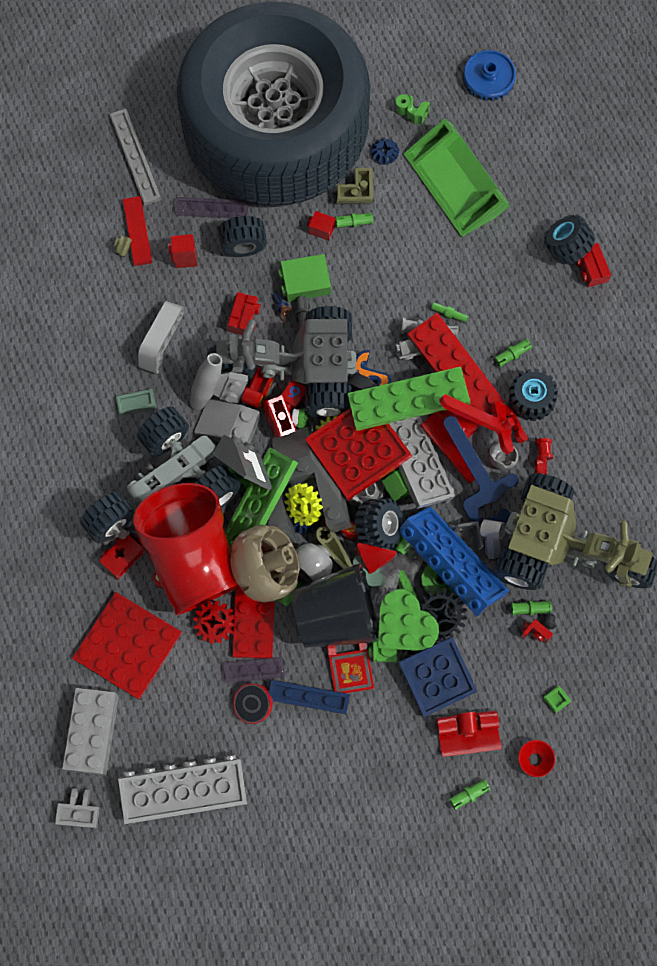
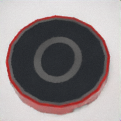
M247 684L236 692L233 707L240 720L248 724H257L270 715L273 700L264 686L260 684Z

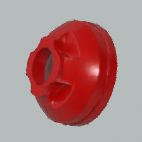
M531 740L521 747L518 754V763L522 771L527 775L536 778L543 777L553 769L555 753L546 742ZM532 754H538L541 757V763L538 766L530 763L529 757Z

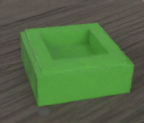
M560 686L543 697L555 714L572 702Z

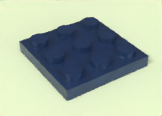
M449 637L426 650H422L398 662L423 717L478 692L453 637Z

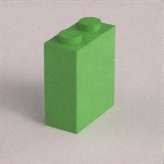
M324 254L281 261V268L278 269L279 278L284 280V285H281L283 296H287L288 302L296 301L299 296H306L308 299L331 294V284Z

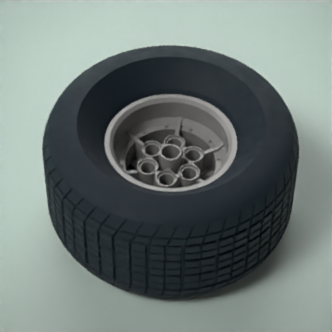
M269 1L248 4L231 10L211 22L199 33L187 50L180 66L176 97L187 150L195 165L198 166L197 168L213 185L242 201L265 206H284L301 203L325 193L350 172L364 148L368 134L370 80L359 48L339 24L319 11L303 5ZM298 89L305 97L300 98V95L297 93ZM249 94L248 102H244L245 96Z

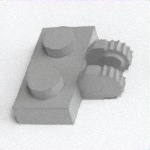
M73 788L70 804L58 803L55 824L97 828L100 807L88 806L90 790L85 789L83 804L76 805L78 789Z

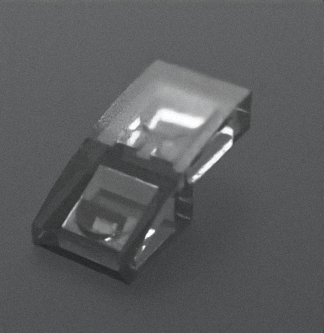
M392 568L377 589L373 604L381 606L382 600L387 595L388 588H397L401 570Z

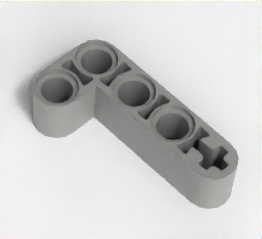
M165 301L140 346L138 354L139 368L158 374V368L162 365L163 352L184 314L183 306Z

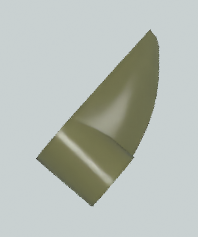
M322 526L313 532V541L326 548L338 565L343 569L352 566L343 546L333 531L327 526ZM323 532L326 534L325 539L320 538Z

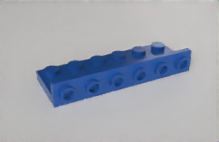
M432 507L407 518L399 528L400 534L476 616H479L487 607L506 596L510 591Z

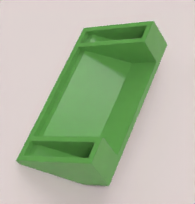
M443 119L404 153L407 160L462 237L498 217L511 206L453 124L446 119Z

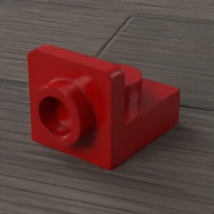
M536 619L532 623L528 621L521 629L523 632L521 635L522 639L530 631L533 632V637L539 642L544 641L547 643L553 636V633Z

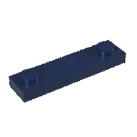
M271 680L269 695L272 697L273 702L347 714L350 694Z

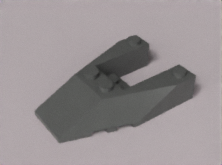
M308 426L282 437L272 439V449L298 462L268 519V526H275L282 530L289 537L292 545H296L297 540L292 518L289 517L291 513L286 511L288 504L285 501L288 498L285 495L289 493V488L300 483L301 485L307 483L308 487L313 486V492L318 491L317 498L322 499L321 503L326 525L331 531L337 532L352 527L344 494L305 440V438L312 434Z

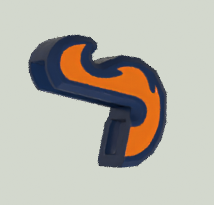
M363 350L356 355L355 373L365 375L377 386L391 383L389 374L366 368L370 357V350Z

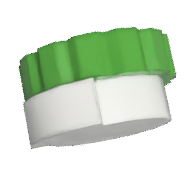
M305 409L293 410L292 423H294L295 427L299 429L306 427L308 414L305 413Z

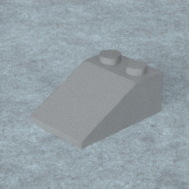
M209 400L204 407L194 434L207 436L209 439L220 442L224 434L229 437L234 435L242 440V444H245V442L251 443L260 421V412L243 405Z

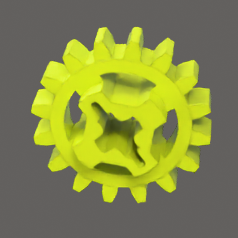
M300 483L289 488V493L285 495L288 498L285 501L288 504L286 511L291 512L289 517H294V522H300V526H309L319 520L318 517L322 516L319 510L323 508L322 505H319L322 499L317 498L318 491L313 492V486L308 487L307 483L302 485Z

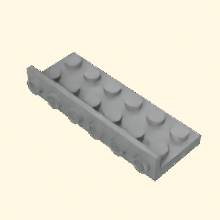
M420 416L389 423L413 456L400 465L399 470L417 509L440 502L446 504L455 497L453 488L449 484L446 472L441 466L431 439L420 426L423 423Z
M232 754L226 755L223 760L217 761L216 758L204 759V763L196 764L195 761L184 762V766L175 767V764L163 766L161 770H155V767L143 769L142 773L135 774V771L123 772V776H119L118 781L124 824L247 804L240 757Z

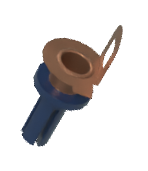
M276 292L273 294L278 304L276 309L278 312H281L280 318L285 323V315L289 314L292 308L289 307L287 302H283L279 293Z

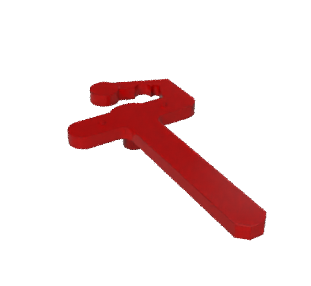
M447 394L439 398V402L444 409L495 431L498 435L500 448L507 455L514 450L511 439V427H513L515 431L514 436L519 443H524L528 439L514 410L503 403L496 401L491 405L492 416Z

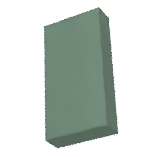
M153 389L116 396L119 415L157 408Z

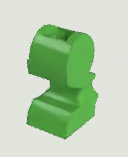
M402 94L396 98L395 108L398 114L407 115V119H410L414 124L422 125L430 111V102H422L416 109L413 107V97Z

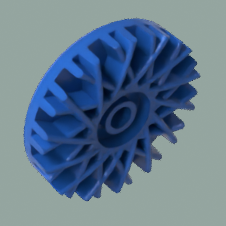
M494 50L477 52L467 60L464 66V86H466V90L470 89V94H474L475 98L476 95H479L480 100L483 98L485 101L488 98H492V101H494V98L498 100L499 96L504 97L508 95L509 90H512L516 79L515 66L510 58L501 52Z

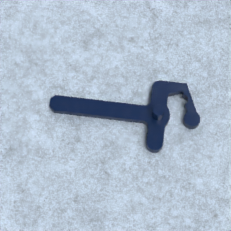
M449 415L444 418L443 424L479 485V490L464 499L463 508L472 522L478 521L480 526L483 518L479 519L478 508L486 503L496 502L501 494L515 487L519 479L514 473H508L496 481L491 480L456 417ZM501 509L497 515L489 516L488 520L507 523L511 513L507 509Z

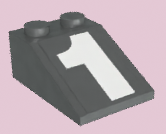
M224 434L212 454L242 477L271 490L272 485L261 455L254 451L256 447L248 442L242 444V440L234 435L229 437Z

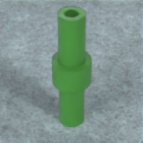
M435 302L432 305V310L445 314L444 316L447 318H455L465 323L468 319L467 315L455 311V308L450 306L445 307Z

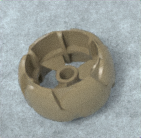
M258 525L243 531L235 538L231 548L230 566L234 579L246 596L258 602H269L284 598L295 589L300 570L299 559L289 537L282 530L275 526Z

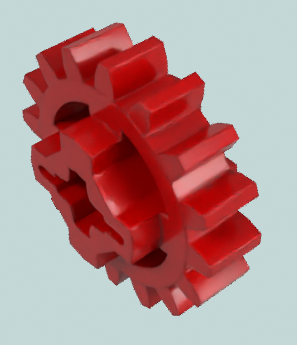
M208 601V607L202 604V611H196L199 617L193 618L194 621L198 622L194 629L200 630L197 636L204 635L203 641L209 639V642L212 644L215 643V640L217 643H222V638L225 640L229 639L228 633L234 634L231 628L237 626V624L232 622V620L236 619V616L231 615L233 612L232 608L226 609L228 604L223 603L221 605L220 601H216L213 604L212 601ZM222 612L225 614L227 620L223 618ZM218 620V622H222V624L214 625L208 621ZM203 624H205V626L208 628V633L205 630ZM226 627L225 630L221 634H219L220 630Z

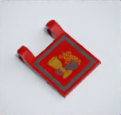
M367 643L359 644V651L336 654L335 646H327L335 692L351 693L374 689Z

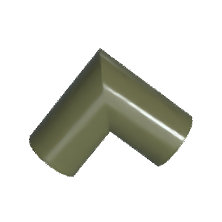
M354 168L355 184H337V204L373 203L372 168Z

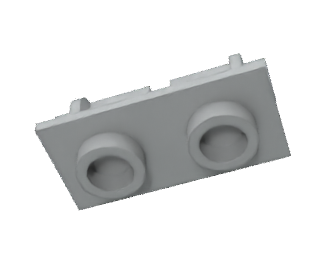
M410 339L396 344L397 352L400 351V353H396L399 359L410 360L413 356L420 354Z

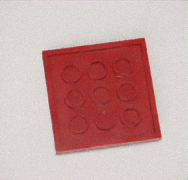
M351 408L305 438L348 501L413 457L389 423L356 431Z
M115 592L72 659L140 700L178 641L182 631Z

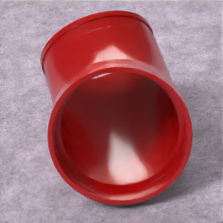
M194 483L175 484L152 493L139 504L133 518L141 545L148 551L160 584L175 611V616L198 608L202 604L204 605L208 601L219 598L239 587L230 566L232 550L222 527L224 517L218 496L212 489Z

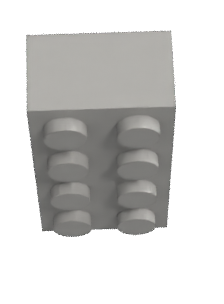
M76 688L63 770L93 775H107L119 695L116 692Z

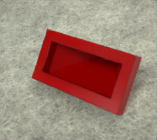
M358 543L355 553L369 574L392 562L396 555V551Z

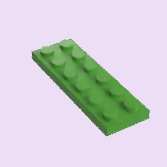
M461 367L348 393L356 431L447 410L439 402V398L444 394L468 405L470 404Z
M269 447L263 463L272 489L268 490L251 481L225 530L230 548H232L235 538L243 531L267 523L298 462Z

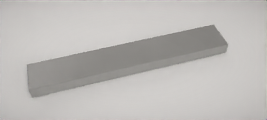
M127 109L111 113L110 118L144 206L160 201L159 191Z

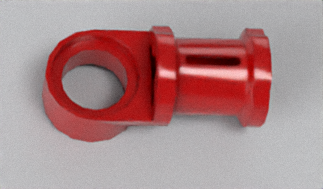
M540 438L535 440L538 455L536 456L534 469L537 470L535 473L547 474V461L553 459L550 445L552 444V439Z

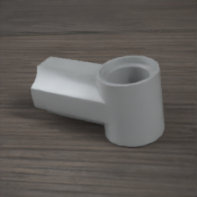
M483 520L480 533L485 539V553L489 559L499 558L500 552L503 549L505 523Z

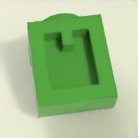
M375 642L373 645H369V657H373V662H397V649L378 648V642Z

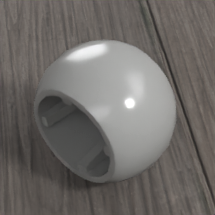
M306 543L295 550L300 565L298 575L307 583L331 574L333 562L329 558L331 554L322 545Z

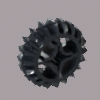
M438 587L435 588L436 594H432L431 590H427L428 598L422 594L421 598L424 602L419 601L420 610L429 611L436 621L437 613L435 611L439 610L440 612V609L443 610L444 608L446 616L438 619V627L440 623L445 621L453 623L446 629H439L436 641L439 640V635H443V640L447 639L446 634L454 638L452 632L454 630L460 634L461 631L458 626L464 628L465 624L461 620H467V616L462 615V613L467 612V608H460L465 603L463 601L457 602L460 597L456 595L453 598V590L446 594L445 587H443L442 593H439ZM435 599H445L440 606L429 605ZM450 601L457 609V618L447 611Z

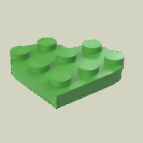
M396 589L388 593L382 600L380 607L378 648L418 651L426 650L434 645L439 634L438 622L434 616L427 611L420 610L419 601L410 591Z

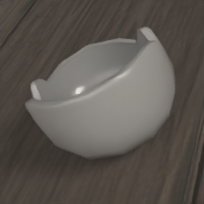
M494 442L490 447L489 459L497 469H510L518 461V451L513 446V452L507 455L501 450L500 444Z

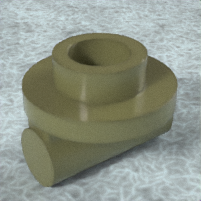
M123 235L121 238L117 237L113 247L116 248V253L126 256L132 239Z

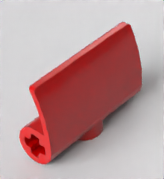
M496 710L478 713L468 712L455 716L436 718L442 757L502 749L498 730L499 718Z

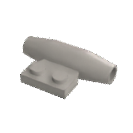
M216 353L209 354L199 367L191 387V407L196 410L203 409L213 395L219 397L220 400L238 403L248 382V375L233 372L221 374V356Z

